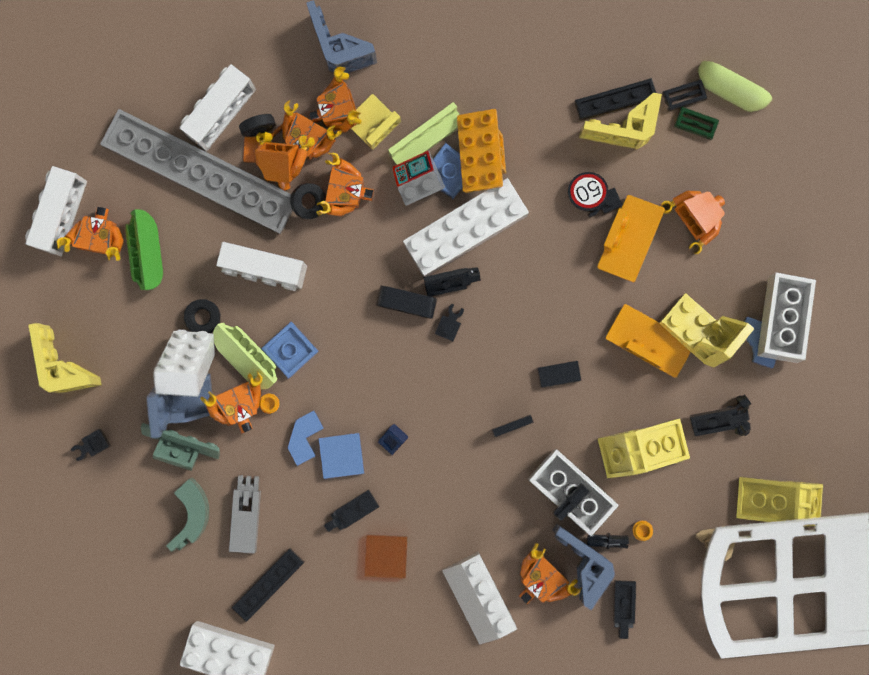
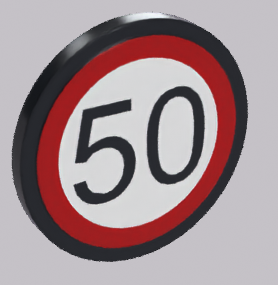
M583 172L576 175L568 187L570 202L582 211H595L601 208L609 194L608 185L604 178L593 172Z

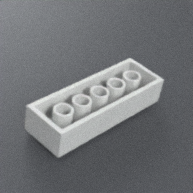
M507 178L503 180V187L488 189L408 237L403 243L423 277H426L528 216L529 211Z

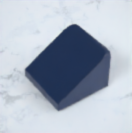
M393 424L379 439L378 443L393 455L408 439V435Z

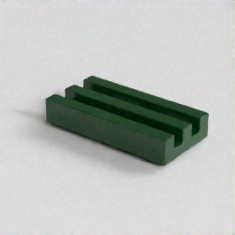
M681 107L674 127L712 140L719 120ZM683 114H686V115L692 116V117H694V118H697V119L706 121V122H708V123H711V124H713V127H711V126H709V125H706V124H703V123H701V122H698V121H695V120L686 118V117L683 116ZM682 121V122H685V123L694 125V126H696V127L705 129V130H707V131H710V133L705 132V131L700 130V129H697V128H694V127H692V126H689V125L680 123V122Z

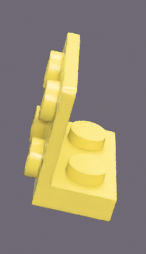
M372 94L356 109L358 112H361L358 117L362 120V123L360 125L356 124L351 129L374 150L401 123V118L395 111L392 113Z

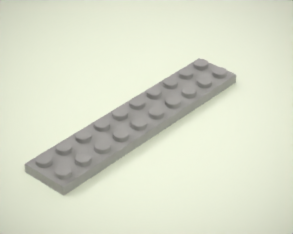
M118 109L100 143L103 147L280 235L293 211L290 204V193Z

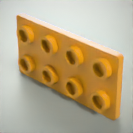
M496 109L458 115L457 124L463 191L468 193L503 187L502 174H506L503 135L498 129Z
M627 195L622 209L619 208L606 238L604 252L597 268L634 283L665 212V208Z
M627 304L623 305L605 337L606 340L673 378L678 376L691 353L662 327L659 322Z

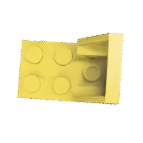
M651 94L630 111L627 119L622 123V128L619 124L610 123L605 125L595 119L585 121L580 130L579 138L633 149L641 148L648 143L655 133L662 94Z
M686 293L659 323L699 360L713 368L730 359L754 330L746 322L725 316L715 320Z
M39 323L28 325L40 387L51 393H65L102 385L99 376L73 362L56 361L58 360V353L53 347L54 332L50 326Z
M680 419L598 438L607 478L645 473L690 458Z
M739 477L736 518L777 522L821 517L823 484ZM815 524L803 525V526L810 527V526H815Z

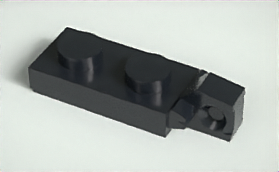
M478 267L462 268L423 277L427 296L430 297L467 289V286L471 285V283L481 281Z
M736 407L693 414L690 415L694 435L700 436L736 429V427L741 425L740 422L749 421L750 415L748 409L737 410Z
M367 490L335 510L331 514L332 520L324 526L328 532L336 527L341 531L380 506L370 490Z
M614 580V627H618V637L620 639H628L629 628H633L635 624L636 581Z

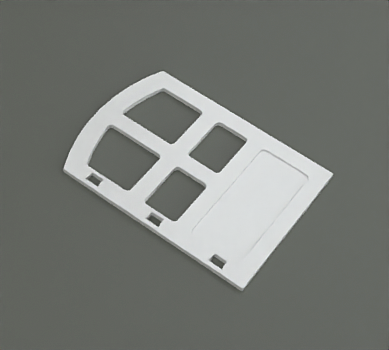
M869 513L716 527L708 544L701 577V599L706 627L720 657L731 658L869 644ZM815 524V530H804L803 525ZM750 530V536L739 537L738 531ZM824 534V575L793 578L792 539L796 536ZM775 539L776 577L773 581L720 585L721 571L729 544ZM825 592V630L818 633L795 635L793 619L794 595ZM776 597V636L731 640L723 619L721 602Z

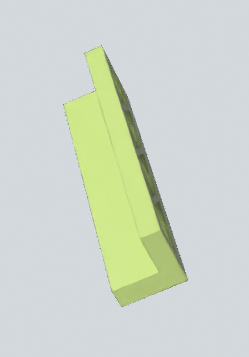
M451 103L388 149L389 155L396 165L430 150L458 129L457 116L460 114L457 112L455 103Z

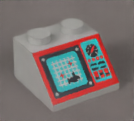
M429 150L392 167L397 188L406 206L445 188Z

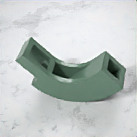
M194 478L188 479L174 492L185 505L188 519L184 529L166 545L171 552L176 549L180 551L189 543L187 539L191 543L196 542L208 524V499L204 490Z

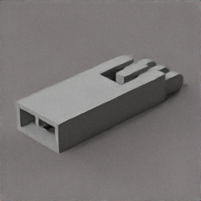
M239 475L237 489H234L229 552L256 553L261 500L259 476H255L254 484H251V476H247L246 484H243V475ZM249 497H252L251 511H242L243 505L248 506Z

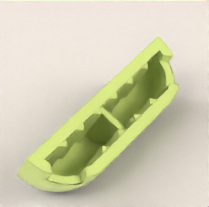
M710 61L700 63L698 72L704 88L734 105L753 112L767 107L772 101V96L764 88L722 65Z
M225 323L217 324L213 334L214 344L218 351L247 381H249L247 377L249 373H251L254 379L257 377L258 371L263 378L260 384L261 389L270 388L277 381L276 366L273 361L238 326L233 328L225 325Z

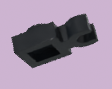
M615 187L609 189L605 204L588 215L589 217H594L599 210L604 215L623 206Z
M454 304L449 306V317L442 316L435 332L436 335L452 342L461 326V323L456 320L464 312V309L461 308L458 314H454L452 311Z
M98 429L81 439L84 445H75L71 448V451L73 452L77 449L81 451V456L76 458L77 461L85 459L88 453L93 457L111 447L102 429Z

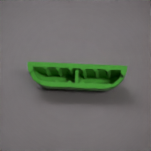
M135 209L130 213L132 215L130 223L126 224L131 277L133 282L138 283L140 290H150L156 288L163 277L158 228L155 220L149 213Z

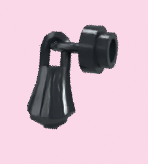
M745 394L735 398L738 404L734 407L737 409L739 407L749 409V406L752 405ZM748 421L740 422L741 425L734 429L735 434L747 436L751 430V423Z

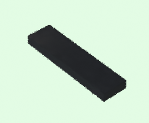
M650 78L580 98L574 102L579 119L584 120L640 104L651 94L656 93L653 80Z
M290 548L232 609L247 622L305 562Z

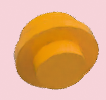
M268 393L260 398L259 407L264 413L272 414L278 410L280 402L276 395Z
M640 520L633 525L632 533L637 540L647 541L653 534V527L649 522Z

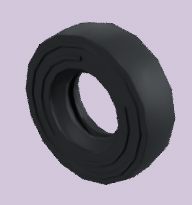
M261 114L241 122L239 129L243 137H253L258 133L272 130L276 123L272 114Z
M301 184L291 194V208L302 219L317 218L320 215L316 211H323V207L317 205V203L325 201L326 195L322 188L316 184ZM307 193L315 197V205L311 209H306L302 205V198Z
M207 299L192 301L184 312L185 325L191 332L205 331L212 333L221 319L219 308ZM201 309L207 310L210 315L209 321L204 325H200L195 321V314Z

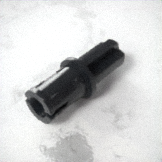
M580 483L569 496H565L566 499L553 511V514L559 520H563L575 507L578 508L577 505L590 494V491Z
M607 533V535L593 534L592 536H587L588 546L606 547V549H628L629 547L627 545L629 544L628 535H610V533Z

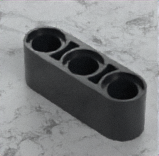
M381 285L376 306L433 319L437 299Z

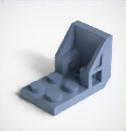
M314 0L306 3L330 72L334 73L335 68L340 66L346 68L344 73H350L377 63L372 43L345 33L330 37L328 27L324 25L326 23L321 7H316Z
M207 374L199 396L156 394L155 386L147 396L151 438H160L163 431L166 430L168 423H185L210 416L206 405L200 398L203 396L207 400L210 396L208 392L212 393L211 374Z
M556 524L552 529L556 534L554 537L565 546L568 543L571 544V549L582 557V560L576 567L578 589L582 587L579 593V600L585 607L592 610L615 576L613 564L580 539Z

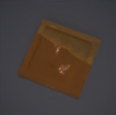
M367 535L365 577L406 578L408 536Z

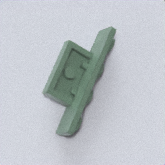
M142 423V435L151 437L150 423ZM164 430L160 438H154L159 440L153 453V459L192 471L199 453L215 459L220 457V448L215 444L200 442L192 436L185 437L179 435L174 430Z

